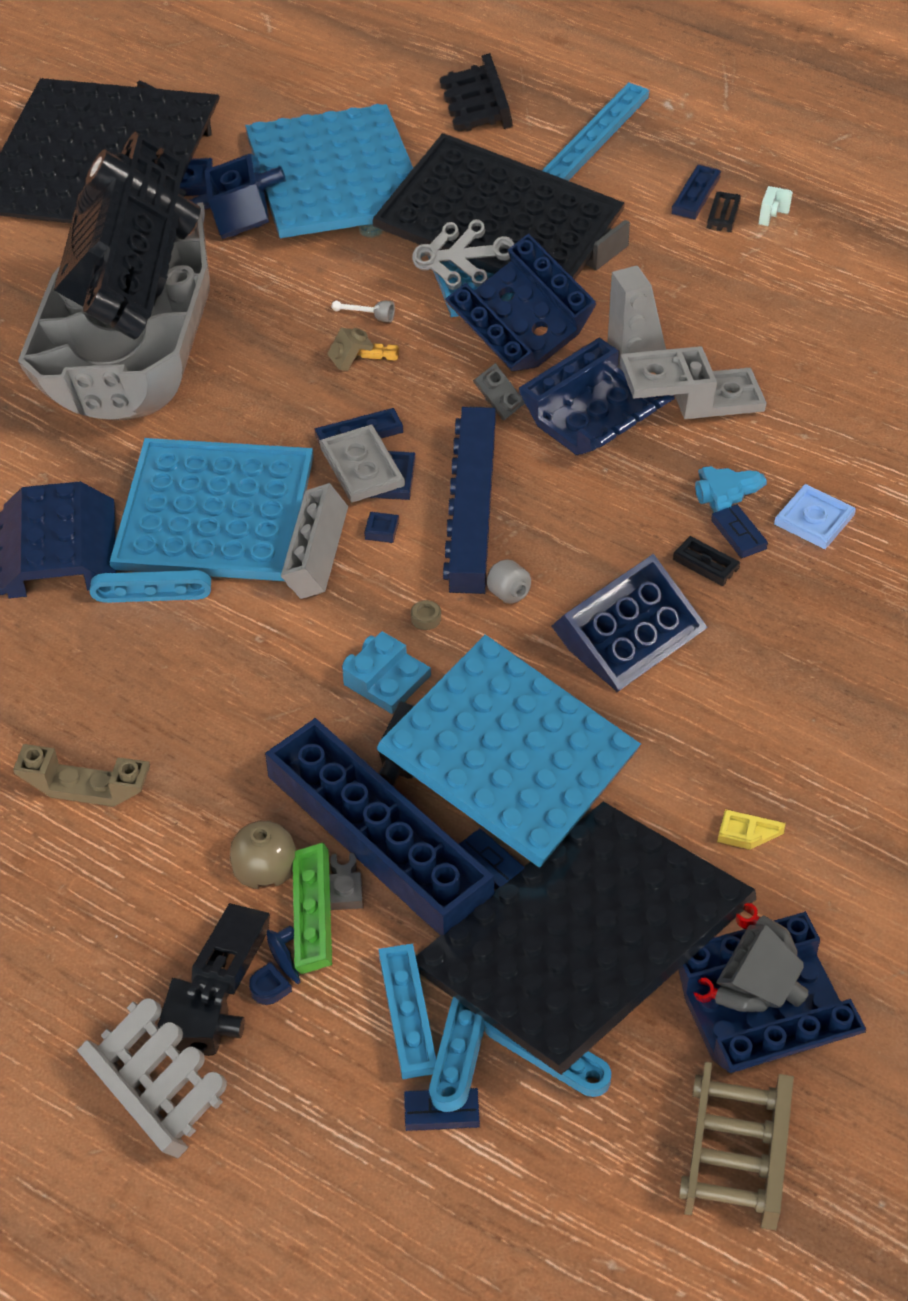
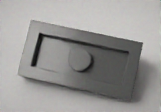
M624 220L594 243L593 255L586 265L597 271L628 247L630 222Z

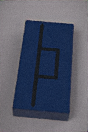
M738 504L712 513L711 521L741 559L767 549L768 541Z
M481 828L459 843L465 851L494 875L495 889L502 887L525 868Z
M470 1088L466 1103L460 1109L452 1112H443L436 1109L432 1104L429 1090L404 1091L406 1131L480 1127L478 1088Z

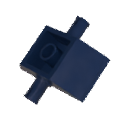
M250 153L204 170L207 193L188 200L195 204L203 202L204 210L211 208L219 234L222 239L269 223L264 191H266L267 187L285 182L286 177L281 165L261 173L258 158Z

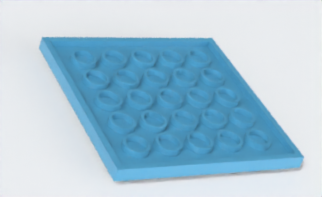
M145 438L110 558V566L120 571L162 572L199 570L212 577L284 581L281 573L303 497L307 490L314 457L313 448Z
M485 634L379 741L377 750L540 868L633 757L641 743Z

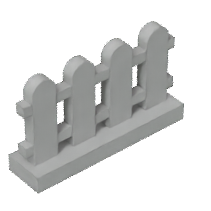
M147 998L139 1004L132 1002L127 1007L130 1011L129 1015L113 1031L106 1029L101 1034L104 1041L100 1045L86 1040L77 1051L163 1153L179 1158L189 1148L181 1137L184 1134L191 1137L196 1131L192 1125L211 1105L217 1109L223 1103L219 1097L226 1090L227 1082L224 1076L216 1072H210L203 1078L197 1073L204 1064V1054L194 1047H188L180 1053L176 1046L182 1040V1029L171 1022L165 1023L158 1028L155 1022L161 1015V1006L153 999ZM147 1031L151 1038L132 1056L128 1050ZM169 1056L173 1062L154 1081L149 1076L150 1073ZM119 1059L125 1064L122 1068L116 1063ZM190 1080L195 1087L175 1106L171 1099ZM141 1083L146 1088L143 1093L138 1088ZM162 1108L168 1114L165 1118L159 1113Z

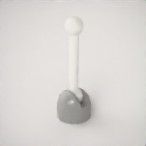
M337 300L331 304L334 311L345 309L372 312L379 321L388 323L393 321L395 314L393 301H380L375 307L341 304Z

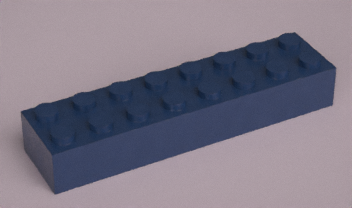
M316 718L265 753L268 777L350 853H354L356 858L440 936L442 934L445 935L453 926L474 912L477 906L484 904L494 896V875Z

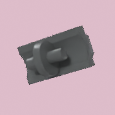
M496 363L473 380L474 384L486 398L487 403L496 408L497 414L503 421L525 404L523 398Z

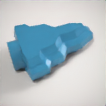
M709 466L698 470L700 480L696 481L695 490L699 503H709L715 513L731 507L732 504L741 502L745 495L757 492L767 484V480L764 474L758 471L735 472L729 468L715 469Z

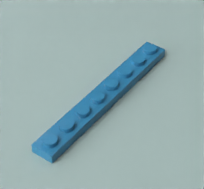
M628 82L542 171L569 181L649 98V89Z

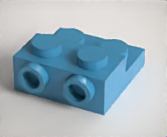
M383 631L376 637L373 635L367 637L363 643L362 651L356 656L353 654L348 655L342 665L344 685L391 714L396 711L400 701L405 702L431 677V667L407 654L405 644Z

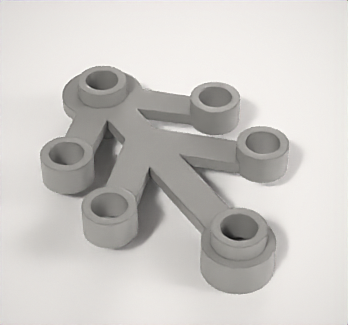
M473 220L470 222L466 232L450 249L440 250L448 240L453 241L459 236L457 225L453 222H448L430 245L422 244L414 250L412 260L418 269H432L445 280L449 289L456 290L462 284L460 274L455 271L451 272L441 263L442 261H451L472 278V282L476 287H479L488 280L485 270L475 267L467 259L496 256L499 260H509V253L502 254L500 250L503 248L509 249L514 243L509 237L503 236L497 238L493 245L466 248L474 238H480L485 233L483 222ZM475 226L481 227V230L478 232L472 231ZM448 229H455L453 234L446 233ZM425 255L430 256L428 261H422L421 259ZM478 275L484 276L482 281L475 280ZM453 277L458 279L454 284L449 283V280Z

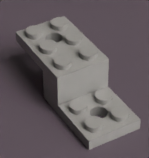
M702 346L625 353L620 356V365L633 399L675 395L684 419L764 412L766 409V400L751 368L712 371Z

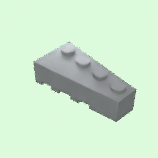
M638 265L613 271L611 276L607 343L619 350L618 368L621 370V354L666 350L652 285Z

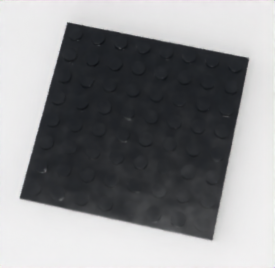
M40 78L0 151V216L71 223L78 196L86 184L87 174L96 157L102 150H107L114 155L122 153L126 142L135 132L142 134L160 145V148L166 149L184 160L183 179L218 104L219 94Z

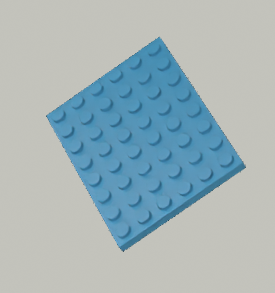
M374 104L364 108L352 107L344 111H327L318 115L306 114L297 118H280L276 121L255 122L251 125H245L248 141L253 155L259 160L261 173L281 165L286 177L285 182L267 187L265 191L279 238L373 224V217L413 169L387 104Z

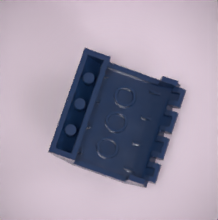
M600 337L519 387V393L537 426L575 455L591 452L596 448L604 446L615 439L617 435H621L636 425L637 422L642 421L656 412L657 409L662 408L675 399L674 395L633 399L625 375L618 368L619 350Z
M81 481L21 487L3 505V510L0 512V595L7 593L9 599L27 597L24 580L83 574L87 591H89L91 579L94 576L102 573H117V570L110 566V558L116 541L114 499Z

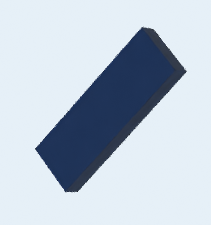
M698 164L673 204L672 214L696 220L720 179L721 170Z
M391 408L314 429L316 439L320 445L319 440L371 424L381 439L403 433V424L395 409Z

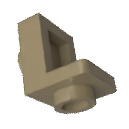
M340 328L328 352V356L339 370H349L359 349L372 350L374 345L368 339L365 331L359 328Z

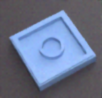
M804 484L775 517L774 525L826 549L853 518L856 508Z

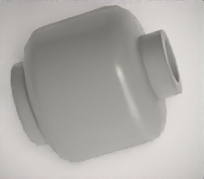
M505 559L490 568L487 576V586L489 591L504 603L513 604L525 598L531 588L532 579L529 572L515 561Z

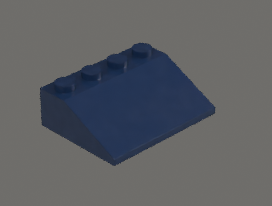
M654 553L568 611L551 626L568 650L616 692L623 689L708 628Z

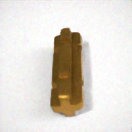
M372 343L374 346L371 351L359 349L355 357L358 358L359 355L362 359L383 360L384 357L388 361H397L399 346L387 344V347H384V344Z

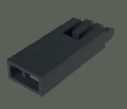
M231 903L228 904L192 966V983L189 986L187 998L195 1000L199 992L202 991L201 1002L209 1003L213 995H216L214 1004L223 1007L229 994H235L265 939L267 930H269L270 913ZM229 954L235 955L227 970L222 969V967H226Z

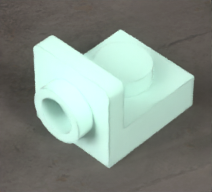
M768 186L761 204L758 224L769 226L771 217H776L778 212L788 214L793 192L787 189Z

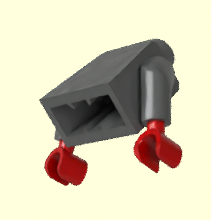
M744 904V911L751 914L752 917L746 919L740 914H736L738 926L747 930L716 982L721 987L719 989L714 988L711 980L701 978L698 980V983L709 986L710 992L704 996L693 992L695 998L703 1003L715 999L716 1004L739 1012H764L769 1007L780 1008L785 1000L795 1007H799L806 1000L809 990L797 982L804 964L797 956L798 951L789 930L766 916L759 917L758 910L754 904Z

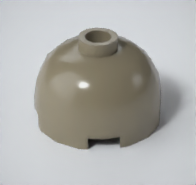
M259 820L247 824L238 831L231 842L229 859L234 876L243 885L259 889L258 885L267 886L274 883L275 887H277L292 876L293 860L297 850L291 834L284 827L272 821Z

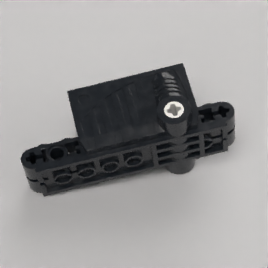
M136 132L130 136L122 153L114 155L107 150H102L91 165L86 177V184L78 196L54 286V291L83 306V312L105 324L111 322L112 328L133 340H136L143 332L148 319L151 317L154 301L163 292L168 278L167 273L175 238L185 239L196 225L201 212L200 206L185 198L186 191L180 188L185 161L168 150L160 148V145Z

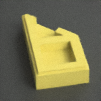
M725 809L717 842L751 850L784 834L786 823Z

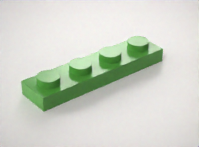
M324 843L295 851V858L293 860L294 966L300 974L332 965L329 849Z

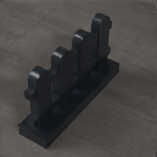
M490 53L481 55L482 66L477 67V65H473L471 69L456 73L451 71L439 80L441 88L446 90L444 92L445 102L451 103L448 106L450 116L455 117L452 123L457 131L465 129L466 132L471 131L473 127L487 123L493 125L498 120H501L504 129L513 127L510 108Z

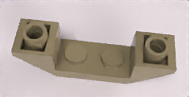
M23 744L13 771L14 774L51 798L114 807L142 791L150 768V762L118 757L113 772L61 765L58 762L55 748Z

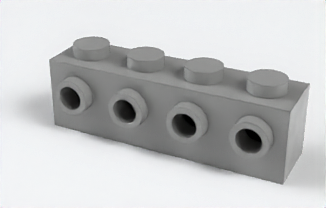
M330 483L305 491L282 569L281 577L300 599L319 595L326 591L347 514L348 505Z

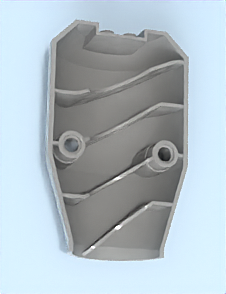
M203 202L197 204L200 206L201 212L194 231L183 240L175 238L167 273L168 278L163 292L154 301L151 317L136 340L112 328L111 322L105 324L83 312V306L54 291L59 267L51 276L18 359L26 376L41 392L72 412L107 420L141 418L160 410L172 400L180 386L210 290L203 227L205 217Z

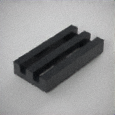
M716 191L706 229H712V226H717V230L722 231V228L726 227L727 232L732 233L741 202V195ZM721 198H723L725 201L720 218L716 219L718 206ZM734 200L729 220H725L730 201Z
M689 536L673 554L674 561L721 586H724L727 578L730 579L733 576V572H737L740 567V562L692 536Z

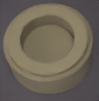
M429 600L417 602L411 608L412 624L421 630L436 628L441 622L440 606Z

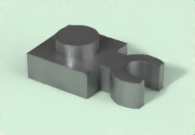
M350 853V861L346 865L337 863L336 854L331 856L330 862L333 873L329 874L331 910L363 908L361 872L355 873L357 865L354 853Z

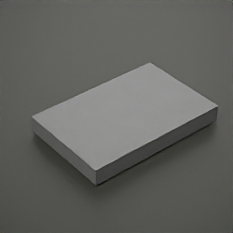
M372 424L319 440L323 454L351 503L405 486L404 477Z

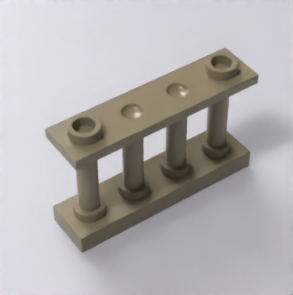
M705 1062L703 1076L695 1074L692 1097L699 1098L690 1174L689 1176L682 1175L679 1199L686 1200L684 1214L692 1215L696 1197L755 1208V1212L762 1213L761 1228L776 1230L781 1212L794 1076L779 1074L776 1088L769 1087V1090L710 1081L712 1063ZM708 1096L766 1105V1109L773 1110L772 1121L765 1120L764 1124L706 1114ZM704 1129L761 1138L763 1143L769 1144L768 1155L762 1154L760 1158L703 1148ZM699 1163L759 1173V1177L766 1178L765 1190L758 1189V1192L697 1182Z

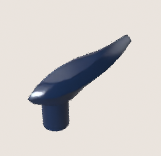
M288 926L277 933L273 930H267L268 945L275 961L296 984H299L301 982L299 974L291 959V952L285 945L294 939V928Z

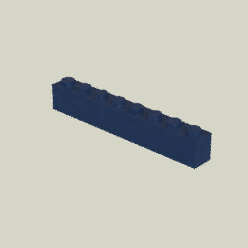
M462 407L461 418H456L455 435H460L459 438L454 437V455H458V457L452 458V475H456V478H451L450 495H455V498H449V516H453V519H447V537H451V541L446 540L445 558H450V562H444L443 580H449V593L485 594L496 408Z

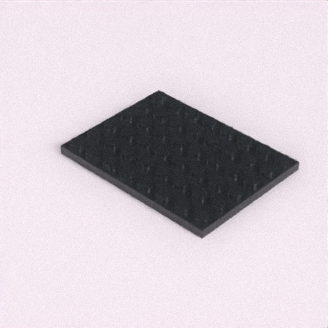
M442 133L373 217L372 226L419 245H430L442 232V228L446 223H455L459 230V236L453 241L448 240L440 250L450 249L466 232L470 222L473 220L483 222L485 233L480 238H474L466 248L493 245L497 238L503 236L509 237L516 244L529 233L575 280L593 255L594 243L609 232L623 212L625 202ZM475 226L472 231L478 232L481 230V227ZM448 229L446 233L453 234L455 229ZM508 248L501 249L500 253H508ZM496 256L467 259L475 267L492 274L498 272L511 261V259L499 260Z
M603 801L573 827L540 868L530 861L517 875L502 887L496 889L494 896L484 904L477 906L474 912L453 926L445 935L439 936L416 955V961L420 975L451 997L458 999L466 1008L482 1016L483 1020L562 1075L736 918V914L742 913L744 911V904L753 903L756 900V891L749 885Z

